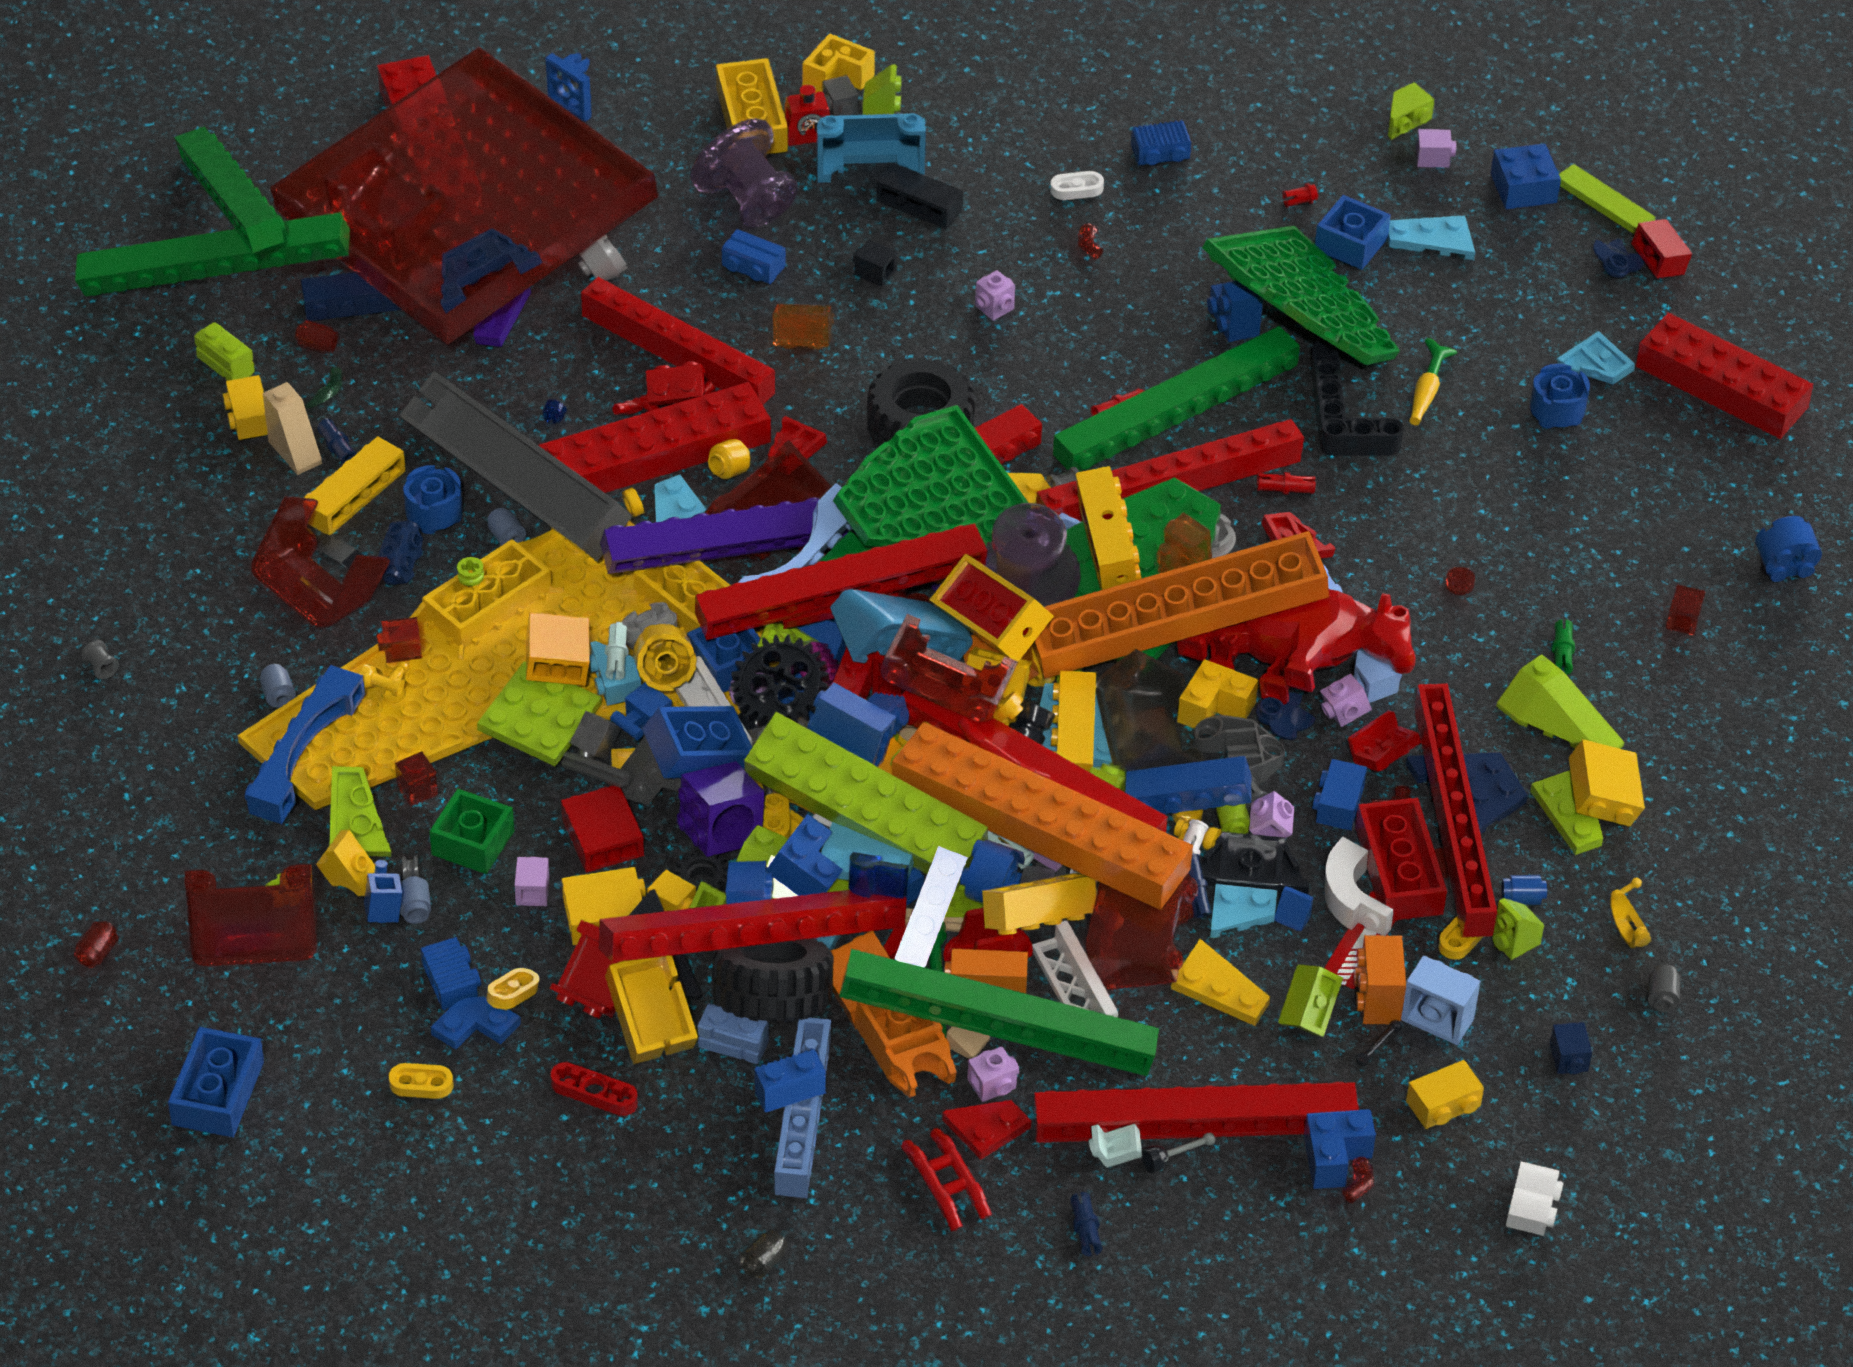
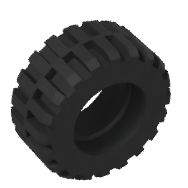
M910 358L904 359L900 364L895 362L889 365L888 370L883 369L872 380L867 394V427L871 438L878 446L891 440L894 434L899 430H903L914 417L924 415L904 410L914 406H926L941 410L958 405L974 427L975 395L972 384L961 371L957 373V369L950 364L946 366L942 361L936 359L934 361H927V358H919V360L912 361Z
M816 938L714 950L711 995L723 1011L733 1013L734 1016L739 1018L746 1017L752 1021L765 1020L774 1023L776 1021L793 1022L795 1019H808L809 1016H816L821 1011H824L832 999L833 955L829 948L823 942H818Z

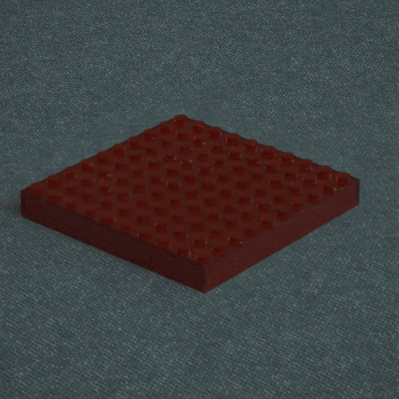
M480 46L270 187L276 211L288 220L341 212L350 228L349 255L336 258L447 345L658 198L653 172ZM492 228L511 238L513 243L517 245L521 243L527 247L528 251H536L539 254L543 263L521 275L513 261H511L501 270L490 272L481 277L475 284L462 287L461 290L466 300L448 313L444 312L440 304V299H443L441 285L444 284L442 277L443 253Z

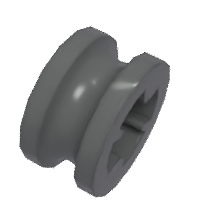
M414 855L412 859L402 856L403 880L411 876L419 877L418 855Z

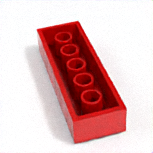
M1669 312L1640 342L1635 366L1779 439L1786 434L1808 409L1814 385Z

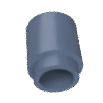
M497 508L488 516V528L501 546L511 539L517 543L524 541L526 530L513 512L505 508Z
M271 664L262 670L260 684L266 701L270 706L280 708L295 698L296 692L289 673L279 664Z
M416 876L408 877L400 882L402 888L400 913L409 923H422L428 919L431 912L429 884L423 878Z

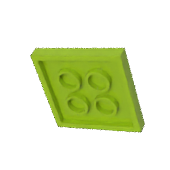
M524 661L477 722V730L556 766L572 745L570 741L585 711L595 714L602 704V697L577 685L526 680V662Z

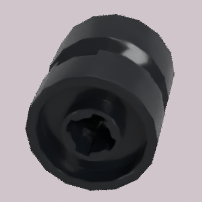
M1023 700L1020 704L1023 710L1015 717V722L1009 723V727L1043 745L1046 739L1043 732L1050 729L1056 714L1041 706Z

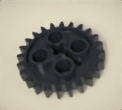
M774 635L773 643H769L764 637L762 638L763 646L760 648L752 643L753 652L750 654L743 651L742 655L745 662L736 661L735 665L739 671L731 673L733 680L736 681L731 683L732 692H736L733 697L735 703H740L738 705L740 712L748 711L747 717L749 721L757 717L760 727L766 721L770 722L775 712L798 724V718L800 717L809 721L808 712L812 711L815 713L816 707L813 706L815 698L820 691H826L829 688L825 682L830 681L829 673L825 672L827 665L825 661H821V653L819 651L813 653L814 649L811 643L803 648V641L800 637L795 643H792L790 635L785 637L784 642H780L779 637ZM771 661H779V662H780V663H779L777 666H775V667H768V666H767V664H768L769 662H771ZM798 672H807L802 678L794 677ZM759 686L767 687L761 693L754 692L755 688ZM785 697L794 698L790 703H781Z

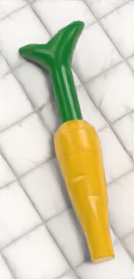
M1432 338L1425 339V344L1432 355L1427 373H1423L1419 377L1415 387L1412 414L1409 420L1414 426L1420 424L1422 416L1439 389L1440 381L1437 374L1442 361L1457 354V351L1450 347L1439 346Z

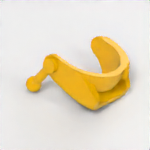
M1633 878L1630 884L1620 890H1614L1610 897L1611 912L1617 929L1631 949L1644 947L1651 942L1650 933L1625 896V893L1642 885V881L1639 878ZM1630 921H1633L1637 927L1635 931L1629 924Z

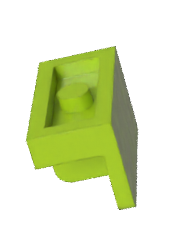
M1297 965L1278 1023L1284 1026L1298 1027L1315 1036L1324 1037L1343 977L1319 966Z

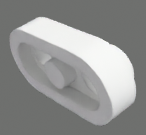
M1094 171L1059 174L1052 178L1050 192L1052 196L1060 200L1096 197L1103 192L1104 178L1101 174Z

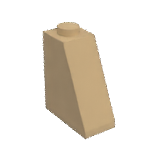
M288 382L264 392L263 401L269 443L297 475L322 464L308 415L299 394Z

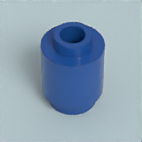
M1540 874L1510 875L1509 878H1502V899H1509L1526 906L1541 905L1542 899H1547V882L1541 881Z

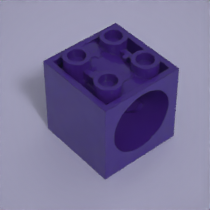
M736 761L681 774V787L678 789L680 813L677 814V823L680 830L689 836L693 844L703 851L706 857L742 848L757 825L762 827L764 791Z

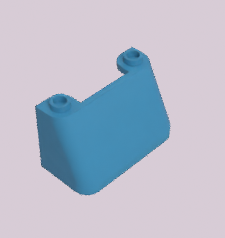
M914 113L829 115L821 118L817 123L816 135L818 183L831 182V176L835 171L838 170V173H844V164L896 162L898 165L925 175L926 129L924 119Z
M849 589L842 592L830 607L854 662L866 663L868 654L879 651L880 655H886L892 646L928 651L927 655L932 663L931 667L934 674L947 676L973 644L972 637L966 627L929 602Z

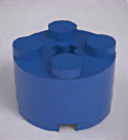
M1551 364L1543 367L1537 376L1535 375L1530 399V410L1534 417L1539 420L1540 426L1544 428L1568 427L1572 425L1577 426L1582 423L1590 389L1589 379L1582 371L1579 370V373L1571 370L1572 366L1567 364Z
M426 465L408 474L406 483L403 485L405 514L408 520L419 525L421 532L432 534L437 530L445 529L461 521L463 512L461 481L453 470L444 467V470L435 469V465Z
M1788 516L1773 521V527L1765 531V528L1759 531L1755 538V544L1765 570L1772 581L1779 582L1788 576L1795 575L1805 578L1815 572L1814 567L1820 561L1822 551L1809 521L1805 522L1803 517Z
M978 839L975 842L972 850L973 860L970 868H964L960 884L965 886V896L967 899L983 904L982 891L1020 883L1022 874L1017 872L1018 863L1024 865L1025 857L1022 851L990 840L982 841Z

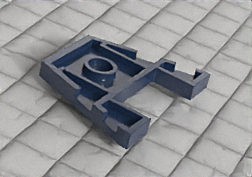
M492 228L443 253L442 277L444 284L441 285L443 299H440V304L444 312L448 313L468 302L461 290L462 287L475 284L481 277L490 272L501 270L511 261H513L521 275L543 263L539 254L536 251H528L527 247L521 243L518 245L513 243L511 238Z
M1500 752L1463 754L1480 834L1484 833L1490 824L1496 820L1500 822L1527 802L1528 795ZM1424 755L1408 756L1406 766L1417 784L1429 781Z

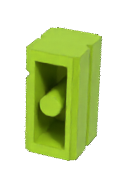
M216 322L200 330L194 336L195 345L197 346V357L219 375L225 377L227 381L246 378L255 372L252 350Z

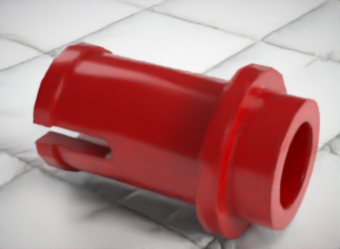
M1305 183L1304 187L1282 191V199L1294 197L1293 199L1283 201L1286 208L1307 202L1313 204L1315 200H1318V192L1314 184Z

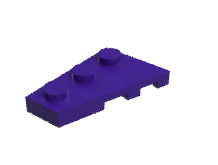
M479 279L478 308L475 314L474 325L475 342L481 345L502 347L531 293L530 286L527 283Z

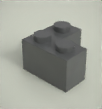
M645 736L620 768L631 774L630 785L627 788L621 787L625 798L649 805L662 787L677 792L681 787V778L663 777Z

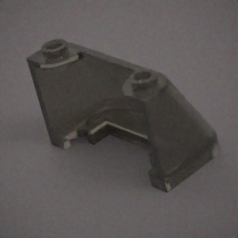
M1137 649L1101 674L1096 682V696L1113 765L1126 773V771L1205 761L1203 753L1196 748L1182 751L1172 709L1179 705V698L1186 689L1184 674Z

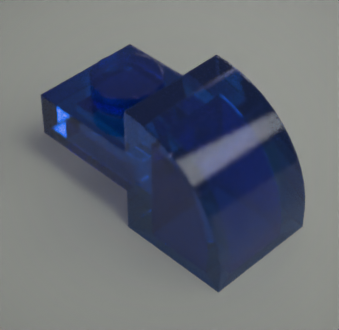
M853 852L849 858L848 888L854 894L866 898L877 894L903 899L907 895L909 865L884 862L882 856Z

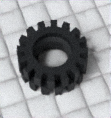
M697 850L691 851L692 857H689L686 853L682 856V861H677L676 867H674V874L696 886V892L700 883L692 881L691 878L697 875H708L714 879L706 883L726 893L728 863H725V859L722 856L718 858V855L715 854L706 857L703 851L701 855H698Z

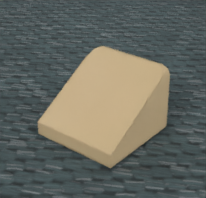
M952 1026L947 1032L946 1039L951 1050L968 1059H972L988 1043L990 1036Z

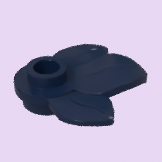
M1619 238L1613 240L1608 245L1599 240L1594 242L1593 250L1595 255L1603 262V268L1607 274L1612 277L1623 278L1628 272H1638L1644 265V260L1639 254L1627 253L1622 240Z
M1289 693L1287 704H1283L1277 698L1268 697L1263 699L1256 708L1257 719L1263 724L1269 725L1271 732L1283 739L1294 740L1297 738V731L1306 730L1315 723V717L1299 707L1302 695L1297 693Z

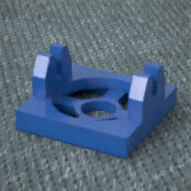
M551 53L546 57L548 98L586 122L591 118L590 77L584 74L590 65L589 59L581 60V54L576 53L562 60ZM558 71L562 73L561 80L557 78ZM570 79L578 83L579 89H574ZM563 84L568 88V93L564 90Z

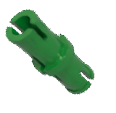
M1561 619L1554 625L1555 640L1552 643V652L1555 654V665L1561 670L1562 666H1565V674L1568 675L1573 671L1572 654L1575 652V642L1572 640L1573 623L1566 620L1565 629H1563V619Z

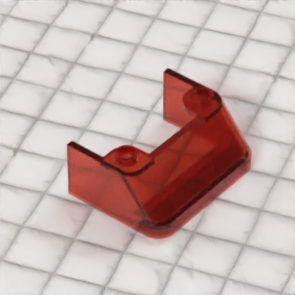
M284 496L252 560V573L255 578L313 626L321 628L331 627L371 599L390 559L387 557L356 555L341 584L311 559L316 550L317 540L315 534L306 526L319 502L311 498Z

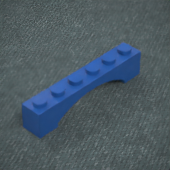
M330 665L325 674L319 676L314 691L304 699L300 712L296 718L293 717L289 722L287 732L282 739L276 742L273 753L268 761L262 763L259 775L255 781L247 786L245 800H247L249 814L279 824L284 822L296 803L291 777L301 753L309 742L327 725L346 714L353 715L365 696L363 675Z

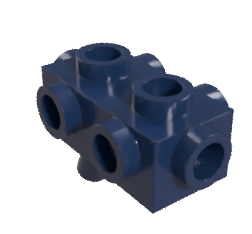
M410 520L390 523L375 563L363 568L365 577L368 579L379 574L387 585L409 582L414 577V571L412 570L414 563L423 553L421 549L423 538L418 532L419 525Z

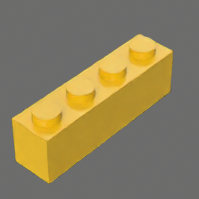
M377 436L369 444H366L354 457L347 460L334 474L327 477L321 485L303 498L301 501L303 521L325 534L332 535L406 471L404 451Z
M1060 671L1059 683H1053V700L1058 701V705H1053L1052 712L1056 714L1052 723H1058L1057 728H1052L1051 746H1057V751L1053 752L1090 772L1091 767H1093L1096 672Z
M1070 873L982 891L985 928L998 929V934L1000 935L1017 933V928L1020 927L1022 930L1039 929L1040 923H1044V925H1059L1063 922L1062 919L1064 918L1072 921L1085 919V914L1097 912L1096 881L1082 873Z

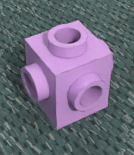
M996 270L976 282L975 306L991 320L994 321L1014 309L1015 284L1011 279L1006 278Z
M1352 674L1320 690L1324 703L1321 704L1323 712L1329 720L1334 718L1341 727L1372 710L1364 688Z
M1275 791L1258 798L1251 803L1249 831L1254 835L1284 838L1291 836L1293 832L1294 806Z
M1002 1046L994 1050L984 1051L979 1056L968 1060L967 1079L982 1102L996 1096H1004L1016 1089L1019 1067L1013 1056L1009 1057Z

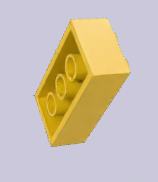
M768 58L717 64L716 89L735 158L788 152V127Z

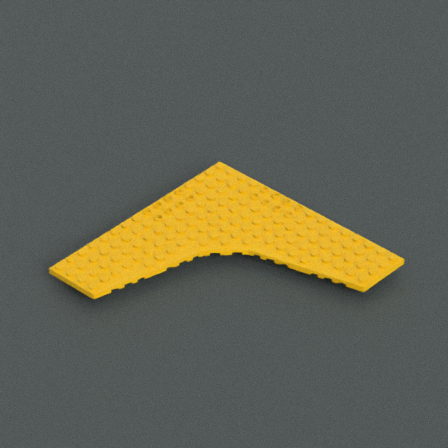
M629 520L628 523L625 525V527H626V526H633V525H635V524H633V523ZM553 529L523 542L517 543L511 539L480 559L483 563L484 579L481 583L475 586L463 585L459 582L457 574L422 597V603L393 633L341 667L342 669L359 674L365 664H369L376 668L377 674L386 677L395 669L398 662L406 663L408 670L402 676V679L405 680V685L399 697L392 695L391 691L375 685L367 689L365 688V696L352 716L346 714L336 719L309 742L301 753L292 773L291 783H293L294 792L314 810L331 804L332 766L363 767L369 787L371 788L493 738L478 731L477 722L522 663L526 662V633L529 613L589 618V655H591L590 642L597 641L608 645L609 626L611 624L622 622L633 611H636L637 615L651 610L649 604L667 603L669 609L677 615V627L687 635V632L700 627L694 613L695 595L701 594L706 590L728 587L730 584L701 561L608 574L603 555L598 562ZM765 625L753 628L759 637H761ZM626 644L629 650L628 655L633 657V650ZM664 654L659 659L660 661H665V657L670 658V655ZM771 661L769 662V667H775L780 662ZM588 668L586 686H577L598 695L594 678H597L596 672L591 673ZM640 677L642 685L645 681ZM316 684L238 735L239 744L261 763L268 761L273 753L276 742L283 738L287 732L289 722L293 717L296 718L302 708L304 699L312 694ZM675 690L660 691L672 700V707H685ZM729 690L723 692L730 705L734 706L737 715L741 713L738 705L732 702ZM598 695L602 697V704L595 714L607 720H610L611 715L615 711H619L626 716L625 702L607 706L604 695ZM900 735L897 740L901 746L907 742ZM753 779L761 788L771 793H778ZM788 798L789 802L815 814V812Z

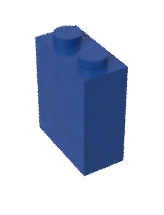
M833 683L826 691H820L813 704L816 707L815 713L811 717L807 728L879 767L884 761L896 716L836 683Z

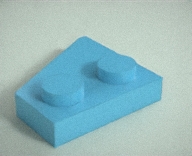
M1216 884L1210 937H1220L1221 931L1232 928L1242 931L1249 929L1253 925H1264L1274 922L1277 890Z

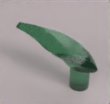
M331 368L330 381L315 394L310 402L304 405L305 409L322 404L338 393L342 387L341 368Z

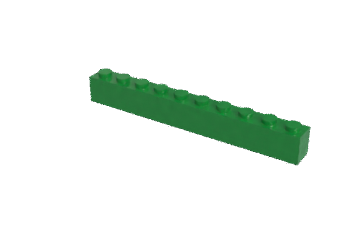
M205 126L174 137L182 162L253 253L285 242L282 232L286 229L282 217L276 214L272 205L269 206L266 197L261 196L258 187H254L251 178H247L244 170L239 168L237 161L232 160L229 151H225L222 142L218 143L214 133L210 134Z
M339 212L283 221L286 229L282 232L285 242L255 253L251 251L235 229L77 254L75 281L84 296H96L104 293L122 292L143 287L148 288L156 285L281 267L296 263H307L315 260L333 259L349 255L350 228L342 213Z
M1278 326L1055 434L1053 456L1067 470L1072 467H1076L1079 472L1087 470L1091 466L1109 459L1129 447H1134L1138 443L1156 436L1174 425H1179L1183 421L1201 414L1219 403H1224L1228 399L1246 392L1264 381H1269L1273 377L1293 369L1298 365L1300 345Z
M855 949L850 951L839 995L841 998L1148 1076L1155 1058L1159 1028Z

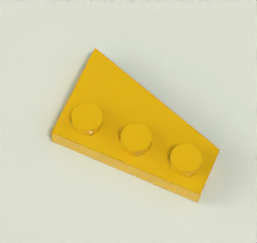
M1199 939L1171 983V989L1256 1026L1267 1009L1270 1001L1269 995L1201 939Z

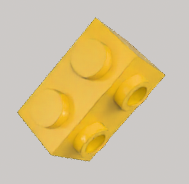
M260 376L226 381L227 393H222L225 410L231 409V412L227 413L230 430L236 429L238 440L268 435L263 401L264 391Z
M1462 1060L1410 1081L1406 1102L1424 1128L1428 1129L1435 1125H1443L1461 1114H1470L1477 1110L1478 1107H1481L1484 1087L1466 1061Z

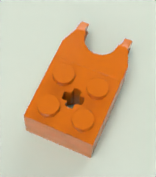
M857 1002L854 1025L890 1083L900 1089L906 1096L913 1097L916 1096L915 1089L918 1086L914 1076L917 1072H931L948 1084L955 1082L957 1071L951 1058L949 1042L942 1032L943 1027L940 1023Z

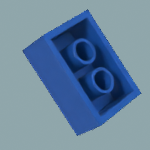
M734 706L658 707L642 729L664 778H681V774L734 761L745 769L744 759L752 749Z
M199 1027L168 1101L172 1126L234 1138L264 1063L261 1039Z

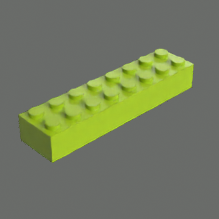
M775 712L744 759L745 771L751 778L831 822H835L912 855L913 867L925 874L929 871L938 846L968 857L964 868H970L975 842L978 839L982 841L988 840L987 826L778 712ZM959 879L958 884H957V887H956V889H955L956 891H957V889H958L959 886H960V879Z

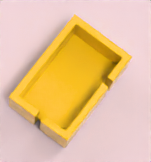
M672 955L622 961L609 965L605 978L633 1064L659 1058L664 1049L666 1055L694 1048L698 1039L681 982H676L678 973Z

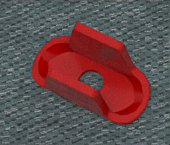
M984 908L968 910L965 913L959 934L949 940L944 946L943 955L944 961L951 962L952 949L1028 952L1029 958L1032 956L1033 947L1029 937L1019 928H1017V933L1008 935L998 934V929L985 928Z

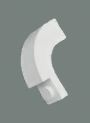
M1342 837L1331 850L1326 863L1324 896L1327 906L1334 917L1350 930L1360 923L1368 930L1386 936L1391 930L1393 909L1366 895L1356 885L1357 880L1366 872L1368 850Z

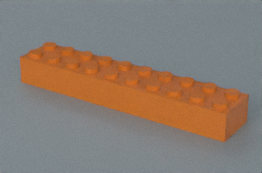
M1307 531L1045 606L1044 608L1054 617L1033 642L1032 647L1043 678L1046 679L1060 675V671H1074L1328 598V575L1311 534Z
M925 722L921 724L892 760L893 776L987 826L989 831L1159 910L1162 909L1191 869L1192 844Z

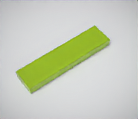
M1575 164L1559 174L1561 178L1560 187L1633 234H1635L1640 222L1655 221L1656 217Z

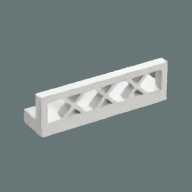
M700 656L696 657V670L688 682L685 681L681 686L674 688L684 706H731ZM742 724V726H743V728H744V730H745V733H746V735H747V737H748V739H749V741H750V743H751V746H752V738L750 737L749 733L747 732V730L745 729L744 725Z
M1067 920L1055 926L1054 938L1032 944L1033 954L1060 1003L1118 1017L1116 1007ZM1057 948L1061 954L1059 960L1056 961L1045 957L1043 952ZM1062 971L1073 976L1071 984L1058 980L1056 977L1058 972ZM1071 994L1084 997L1086 1000L1084 1007L1070 1003L1069 998Z

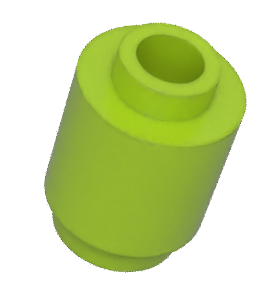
M1246 804L1216 807L1222 832L1243 834L1249 832L1250 817Z

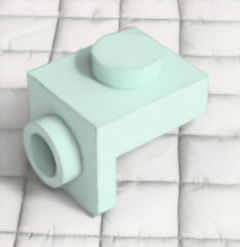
M1098 1124L1091 1126L1090 1150L1093 1156L1098 1157L1106 1168L1142 1157L1140 1130L1135 1124L1107 1133Z

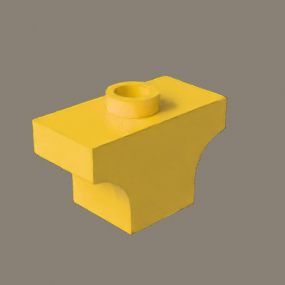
M341 830L316 863L332 886L346 887L357 896H365L368 873H374L375 864L350 830Z

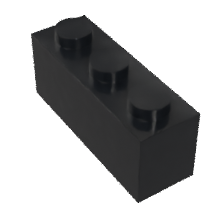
M892 163L877 180V201L947 230L963 211V190Z

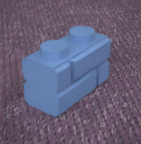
M709 1003L698 1025V1047L759 1064L769 1042V1022L765 1020L752 1021L746 1017L739 1018L734 1016L733 1013L723 1011L720 1006Z

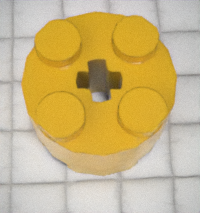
M657 624L646 627L638 636L634 644L633 658L640 677L649 687L658 691H672L675 687L681 686L685 681L688 682L696 670V655L685 632L671 624ZM664 654L670 655V658L665 657V661H660L659 659Z

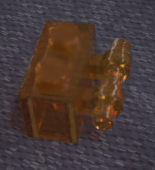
M776 304L773 312V345H781L782 348L786 349L808 346L810 349L819 350L829 347L832 339V324H834L835 319L834 313H832V306Z
M1184 512L1176 519L1168 522L1164 529L1165 543L1160 544L1157 552V562L1160 565L1158 574L1212 559L1211 535L1208 528Z

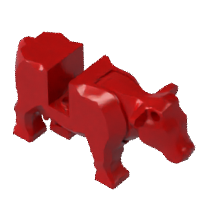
M1329 589L1328 598L1177 641L1179 654L1201 661L1206 659L1209 645L1211 658L1208 661L1235 670L1234 661L1240 653H1250L1261 662L1272 664L1267 668V673L1263 674L1259 679L1261 697L1263 699L1268 697L1277 698L1283 704H1287L1289 700V688L1294 687L1313 692L1315 688L1313 671L1338 666L1361 648L1375 660L1390 665L1392 670L1399 674L1410 673L1416 663L1415 652L1412 648L1409 610L1402 605L1392 606L1391 596L1386 593H1382L1378 608L1372 609L1363 603L1353 600L1352 596Z

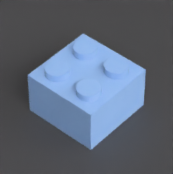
M1423 955L1406 982L1401 1020L1458 1045L1474 1020L1480 980Z

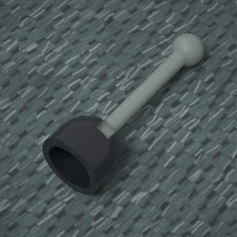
M1206 1133L1201 1139L1168 1151L1159 1145L1142 1149V1162L1149 1173H1155L1167 1166L1168 1157L1204 1144L1208 1146L1215 1143V1136L1212 1133Z

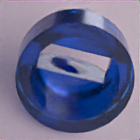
M547 400L543 407V418L548 423L552 420L553 424H557L564 418L567 408L557 400Z

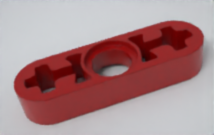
M569 1062L559 1063L551 1070V1086L558 1094L620 1116L630 1115L638 1107L637 1090L631 1084ZM592 1084H598L603 1087V1090L596 1094L588 1093L585 1089ZM624 1096L629 1097V1099H624L622 1102L618 1101V1099L622 1100Z

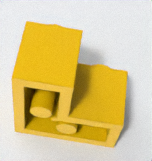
M829 33L803 62V85H812L815 87L816 92H822V81L847 75L853 86L862 90L865 83L875 75V51Z
M1204 659L1179 698L1177 722L1195 729L1200 721L1215 716L1216 713L1247 719L1256 704L1258 679Z

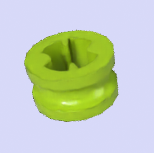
M466 557L457 564L458 580L463 585L475 586L483 581V563L478 558Z

